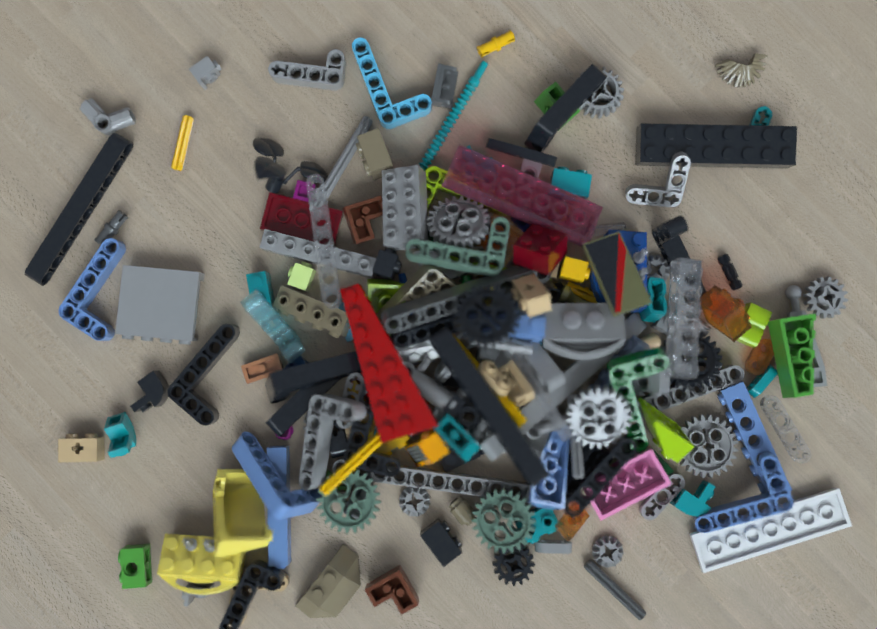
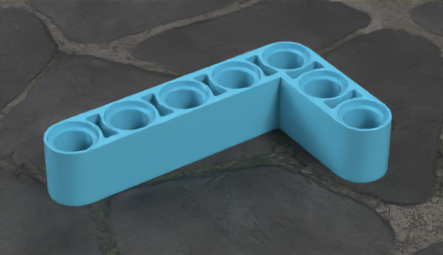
M360 37L352 42L355 59L383 128L393 129L430 114L432 102L427 94H419L392 105L368 41ZM359 47L366 48L363 52L357 51ZM366 64L373 65L370 69L363 68ZM372 81L379 82L376 87L370 86V83ZM379 98L386 99L384 104L376 103ZM421 102L428 103L426 108H420L418 105ZM406 108L411 111L408 115L401 114V111ZM386 115H391L393 117V119L390 122H385L383 120V118Z

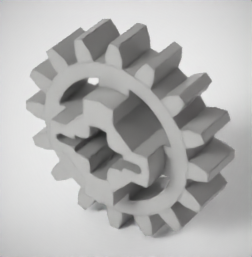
M831 277L817 278V281H811V286L805 287L808 293L803 294L807 298L803 303L809 304L807 311L813 310V314L819 315L821 319L826 317L833 318L834 314L840 315L839 309L846 308L843 302L848 301L847 298H844V295L848 292L842 291L844 284L837 285L838 279L831 281Z

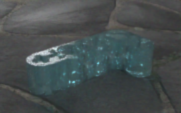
M257 289L240 301L251 317L278 345L281 354L289 363L306 352L298 335Z

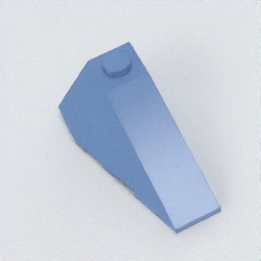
M479 309L482 311L484 318L487 317L496 329H500V327L492 321L491 315L488 316L482 309ZM520 310V312L516 313L521 317V320L516 321L519 323V328L513 327L516 334H509V337L516 338L518 341L539 343L545 337V314L541 313L528 317L524 310ZM471 313L468 319H475L478 314ZM504 313L499 314L497 319L504 320L507 315ZM485 327L481 332L488 334L492 328Z
M562 428L549 433L540 456V460L547 468L549 476L533 488L530 486L529 503L534 507L549 510L565 509L570 444L569 429Z

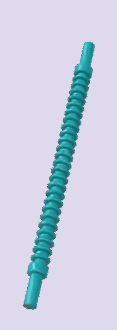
M482 61L474 75L470 76L468 84H465L466 89L462 90L463 93H460V98H457L458 102H455V107H452L453 111L449 112L450 116H446L447 121H443L444 125H441V130H438L439 134H436V139L432 140L431 148H427L428 153H424L425 158H421L422 162H419V165L424 171L429 168L428 165H432L431 160H434V156H437L436 152L440 151L439 147L443 146L442 142H445L444 138L448 137L447 133H451L450 128H454L453 124H456V119H459L458 115L462 114L461 110L465 109L466 101H470L469 96H473L472 92H475V88L479 86V80L488 66L487 62Z

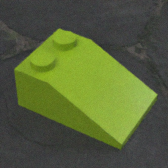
M640 397L638 402L649 432L653 436L652 441L662 449L660 453L667 460L671 458L678 463L694 448V445L678 423Z

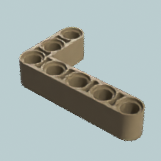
M423 264L376 314L381 320V313L387 308L399 305L405 300L408 302L426 296L432 290L438 292L457 284L438 267ZM433 272L431 276L427 277L428 273ZM447 283L445 287L440 288L441 285ZM420 286L418 290L413 291L415 287Z

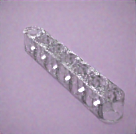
M313 174L308 177L306 185L321 296L327 308L337 309L341 305L342 298L327 191L323 178L318 174ZM314 183H321L319 188H312ZM317 201L324 202L321 207L314 206ZM319 220H326L324 226H317ZM327 238L329 242L326 245H320V240ZM323 258H332L329 264H322ZM327 276L334 277L332 283L326 284L324 282ZM330 295L337 296V300L334 303L327 302V298Z

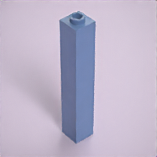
M290 445L267 447V456L290 491ZM268 511V526L273 531L272 542L268 544V566L284 569L291 563V518L278 520Z

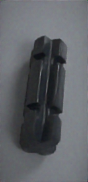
M729 255L719 256L718 261L720 265H723L722 270L727 281H730L731 289L737 290L743 287L741 280H738L739 276L733 263H730Z

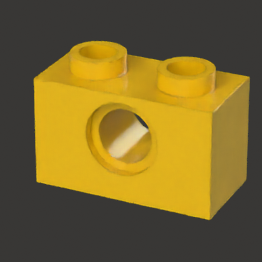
M565 256L558 279L581 284L589 278L591 270L588 267L589 262Z

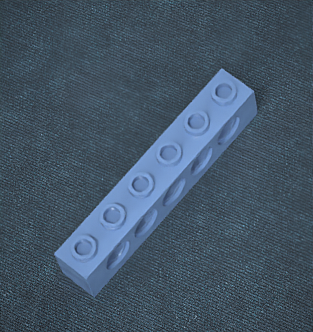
M741 381L718 390L720 394L717 397L721 405H725L728 412H725L729 423L733 422L735 426L733 433L736 434V439L738 441L741 440L744 446L741 448L742 453L746 459L749 458L752 464L749 466L750 471L754 477L757 476L760 482L757 486L761 494L769 491L756 457L763 452H771L777 459L778 457L744 382ZM735 399H740V407L734 409L732 402ZM743 417L749 418V423L746 426L740 425V420ZM751 435H756V442L753 444H749V437ZM771 458L766 459L763 464L769 467L774 463V460ZM783 471V474H784L785 480H786V482H787L789 491H792L791 486H790V484H789V482H788V480H787V477H786V475H785V473H784V471ZM773 478L770 484L778 485L781 479Z

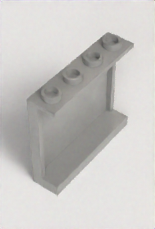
M123 265L115 334L122 335V339L133 340L134 336H141V340L153 341V338H160V342L172 343V339L179 340V344L191 345V341H198V339L194 338L200 281H204L205 274L195 271Z

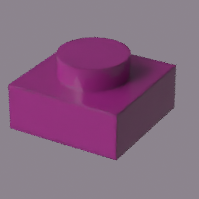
M297 180L293 198L312 203L317 185Z

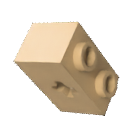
M535 274L512 280L513 289L510 290L512 298L517 300L520 310H524L528 317L551 310L550 293Z
M87 433L85 437H78V434H66L65 438L58 439V463L98 462L105 459V436L97 437V433Z

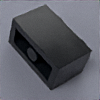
M438 518L420 532V537L441 565L445 567L462 554L461 547L463 544L457 536L453 537L449 532L451 528L445 520L441 521Z

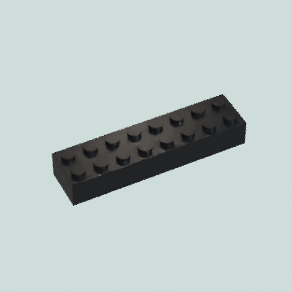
M641 123L636 128L635 166H670L671 159L675 153L685 152L690 158V167L787 169L796 165L797 126ZM681 158L680 161H677L679 167L681 166L682 162H685L683 158Z

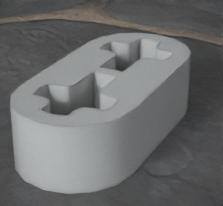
M539 540L535 543V551L538 553L569 554L572 553V542L566 540Z

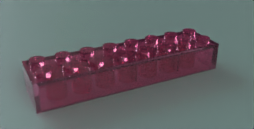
M462 145L458 146L441 187L527 224L540 225L544 228L568 234L567 241L581 247L584 243L591 241L603 209L600 205Z

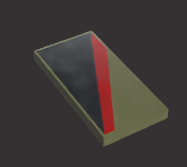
M620 231L582 245L613 317L652 303Z

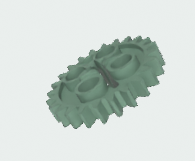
M360 469L355 474L352 471L341 482L347 485L346 493H341L338 490V486L328 495H324L318 490L322 497L317 498L316 501L322 502V505L318 506L317 509H323L324 511L320 514V517L326 516L327 519L324 523L332 522L331 529L338 526V532L345 528V532L348 534L350 528H352L353 532L356 533L358 526L361 530H364V523L369 526L372 524L369 518L376 519L377 516L373 512L380 511L376 504H380L381 500L376 499V497L381 492L374 491L378 484L371 485L373 478L367 480V473L361 476ZM354 483L356 486L351 496V500L354 503L348 506L347 515L344 518L343 512L347 505L345 498L349 497L352 484ZM358 489L365 490V499L358 498ZM333 502H338L341 505L340 512H335L332 509ZM352 508H357L360 511L359 518L352 517Z
M505 487L502 488L501 493L495 488L494 495L488 491L486 493L487 498L481 496L480 500L482 503L477 502L475 505L479 510H473L472 512L477 516L471 520L477 523L473 526V530H479L476 538L482 536L481 544L488 542L487 549L495 546L496 553L499 548H502L503 554H505L507 548L513 553L515 546L518 550H521V543L527 545L528 541L526 538L532 539L533 535L529 531H535V527L531 525L536 523V519L531 518V516L535 515V511H529L532 505L530 503L525 504L527 497L519 498L520 492L513 495L512 488L509 493H506ZM508 502L512 505L513 509L505 511L502 504ZM494 505L498 506L500 513L495 509ZM492 512L495 515V520H488L485 514ZM501 516L504 519H508L507 525L505 524V522H500ZM519 520L522 522L523 527L515 528L512 522ZM508 528L513 532V536L510 535ZM503 530L506 536L499 538L495 531Z

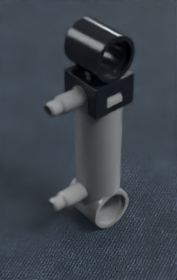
M426 357L418 368H415L410 362H404L407 368L411 370L410 375L421 391L423 398L442 410L445 415L449 414L455 421L459 418V422L464 428L472 429L476 427L479 421V414L474 407L467 406L466 401H464L467 397L464 391L461 390L458 396L456 394L453 395L424 374V371L431 362L429 357ZM471 413L474 415V420L466 422L463 420L464 415Z

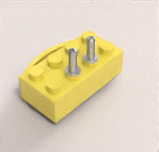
M165 534L157 574L174 588L189 594L211 595L221 593L239 585L243 575L246 551L225 557H215L214 537ZM177 579H183L198 584L220 581L221 585L210 589H191L178 585L176 581Z

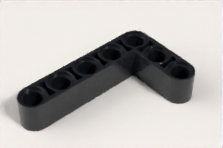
M591 64L539 119L524 145L531 150L543 152L558 130L607 78V75L594 64Z
M679 215L652 229V235L663 258L667 260L666 262L670 266V273L687 308L694 314L711 306V300L680 238V235L687 232L689 227L685 218Z
M223 324L218 328L173 381L167 391L172 401L203 426L216 423L219 419V413L194 390L238 339L240 331L237 326L232 324ZM228 328H231L233 331L230 338L225 335V331ZM216 342L220 344V350L217 353L213 350V345ZM203 357L208 361L205 367H202L200 363ZM190 372H193L195 375L193 382L188 379ZM178 386L182 389V395L180 397L176 394V389ZM192 399L197 402L195 409L190 406ZM207 411L212 416L210 421H207L204 417Z
M357 351L269 374L265 386L270 403L273 404L286 400L291 391L344 378L352 373H362Z
M365 381L363 382L358 402L365 405L369 421L367 423H362L360 420L353 421L344 453L345 462L349 460V452H357L367 443L374 419L371 404H367L364 401V396L368 393ZM355 432L363 434L364 440L362 442H357L354 439ZM374 451L357 468L393 477L399 473L401 463L394 456ZM369 457H376L378 464L370 466L368 464ZM390 461L395 462L397 469L389 471L386 464Z

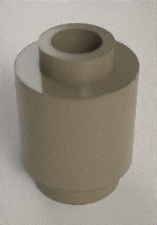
M459 496L448 505L451 509L450 512L462 526L464 524L469 526L473 523L471 520L475 517L472 513L474 509L465 498L462 499Z

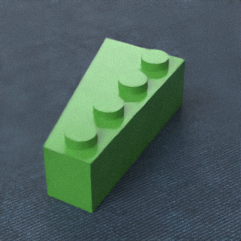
M816 314L782 318L768 322L782 398H797L813 395L812 359L815 358L813 338H815L816 330H813Z

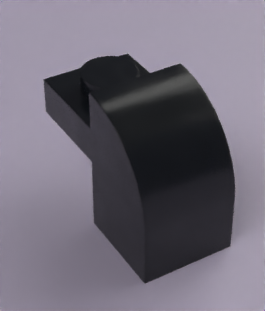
M160 370L150 372L137 382L146 395L130 407L134 412L142 411L144 413L153 406L160 407L166 402L169 385Z

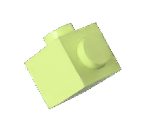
M303 261L301 264L295 263L288 272V277H290L288 285L309 292L316 270L312 269V265Z

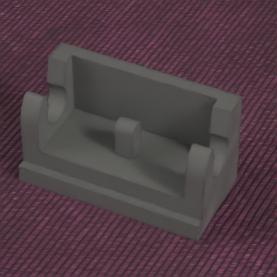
M438 63L431 98L432 106L452 109L458 78L456 67Z

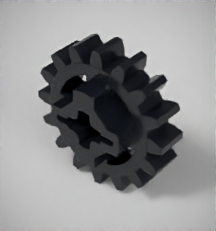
M522 543L521 550H518L515 546L514 552L509 555H505L510 552L509 548L506 549L505 554H503L502 548H499V554L493 555L497 559V561H492V565L496 567L494 573H500L498 579L502 580L504 578L506 585L509 581L512 582L513 586L516 585L517 581L523 585L522 579L525 578L529 581L528 573H534L530 568L535 566V563L530 561L534 558L533 554H528L529 548L523 549ZM521 555H524L526 558V564L521 561ZM516 560L517 565L511 567L510 562L513 563ZM501 563L506 566L505 573L501 569Z

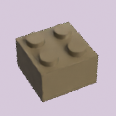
M379 128L357 136L359 142L355 144L361 159H366L362 162L368 176L372 175L373 180L382 178V170L394 169Z

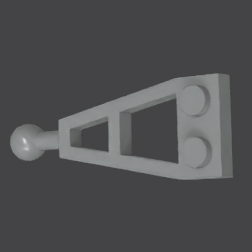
M797 285L789 286L785 294L791 300L792 312L787 313V318L807 315L806 311H800L799 298L802 295L801 288ZM813 338V350H815V358H813L815 364L814 387L827 386L825 366L816 340Z

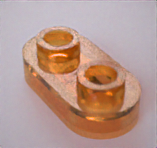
M761 339L757 347L752 348L745 362V369L748 373L760 375L767 369L774 355L770 339ZM762 345L766 347L764 352L761 350ZM753 362L757 364L755 369L752 367Z

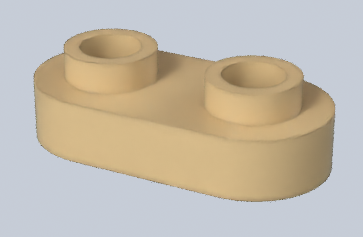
M482 361L477 367L480 375L497 395L506 396L512 389L510 380L498 370L493 362Z

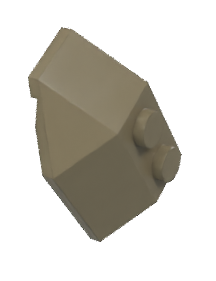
M343 544L295 606L309 618L337 617L361 586L359 556Z

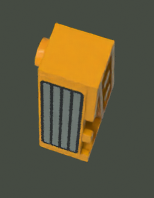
M429 429L422 432L420 438L405 447V450L416 467H419L420 465L433 464L448 454L449 446L435 429Z

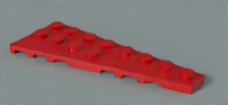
M357 283L340 289L381 443L439 427L438 422L430 411V407L422 397L421 391L413 381L411 373L398 350L394 347L389 334L385 331L379 316H377L371 306V302L361 284Z

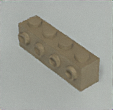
M281 285L273 303V307L278 309L277 313L287 317L289 314L294 315V320L303 324L308 321L312 323V328L320 331L325 328L329 330V335L339 338L340 335L347 336L350 325L345 311Z

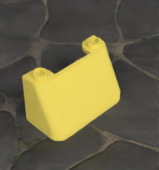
M217 469L213 485L215 557H225L265 547L273 539V531L265 523L264 502L244 469Z

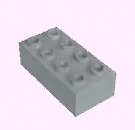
M419 165L382 170L383 245L388 249L398 251L405 250L407 243L412 239L428 241L426 172Z

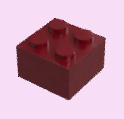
M532 224L513 244L514 264L549 275L567 254L568 234Z

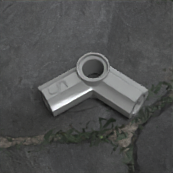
M92 98L85 100L81 104L80 110L104 135L111 136L117 130L136 124L135 116L129 107L106 114ZM108 122V125L103 128V124Z

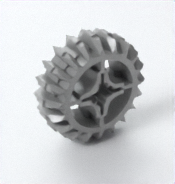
M605 67L601 71L607 75V78L597 89L599 90L602 87L601 93L594 99L596 95L594 92L590 96V101L586 100L579 108V110H585L584 115H587L588 112L591 113V118H594L595 114H597L599 119L602 118L603 114L608 117L610 112L614 113L616 107H620V101L624 98L622 95L624 88L620 87L622 81H616L619 76H612V70L608 73L605 72ZM606 85H608L611 88L612 96L610 95L611 93L606 89ZM597 102L608 103L602 106L594 105Z

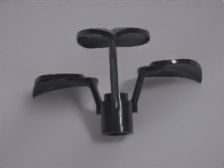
M255 138L253 140L254 149L264 155L255 159L254 169L258 180L268 178L265 188L269 192L279 193L282 185H286L288 180L298 171H300L302 176L311 180L325 182L328 174L318 164L310 161H302L300 167L294 169L284 178L286 170L276 162V156L282 157L284 155L283 148L277 142L270 139Z

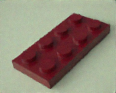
M269 192L260 229L263 231L267 229L335 247L344 212L323 206L320 213L315 215L309 211L312 203Z

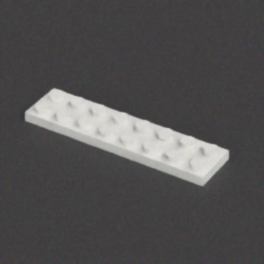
M835 487L794 500L792 509L784 513L709 533L696 531L689 535L700 569L703 573L851 527L852 524L840 489Z

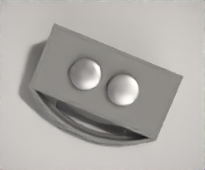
M607 303L551 304V310L544 312L546 317L545 337L543 338L544 350H550L566 358L590 360L610 355L624 347L626 340L624 314L613 317ZM571 349H572V350H580V351L594 350V349H602V350L594 351V352H575V351H570Z

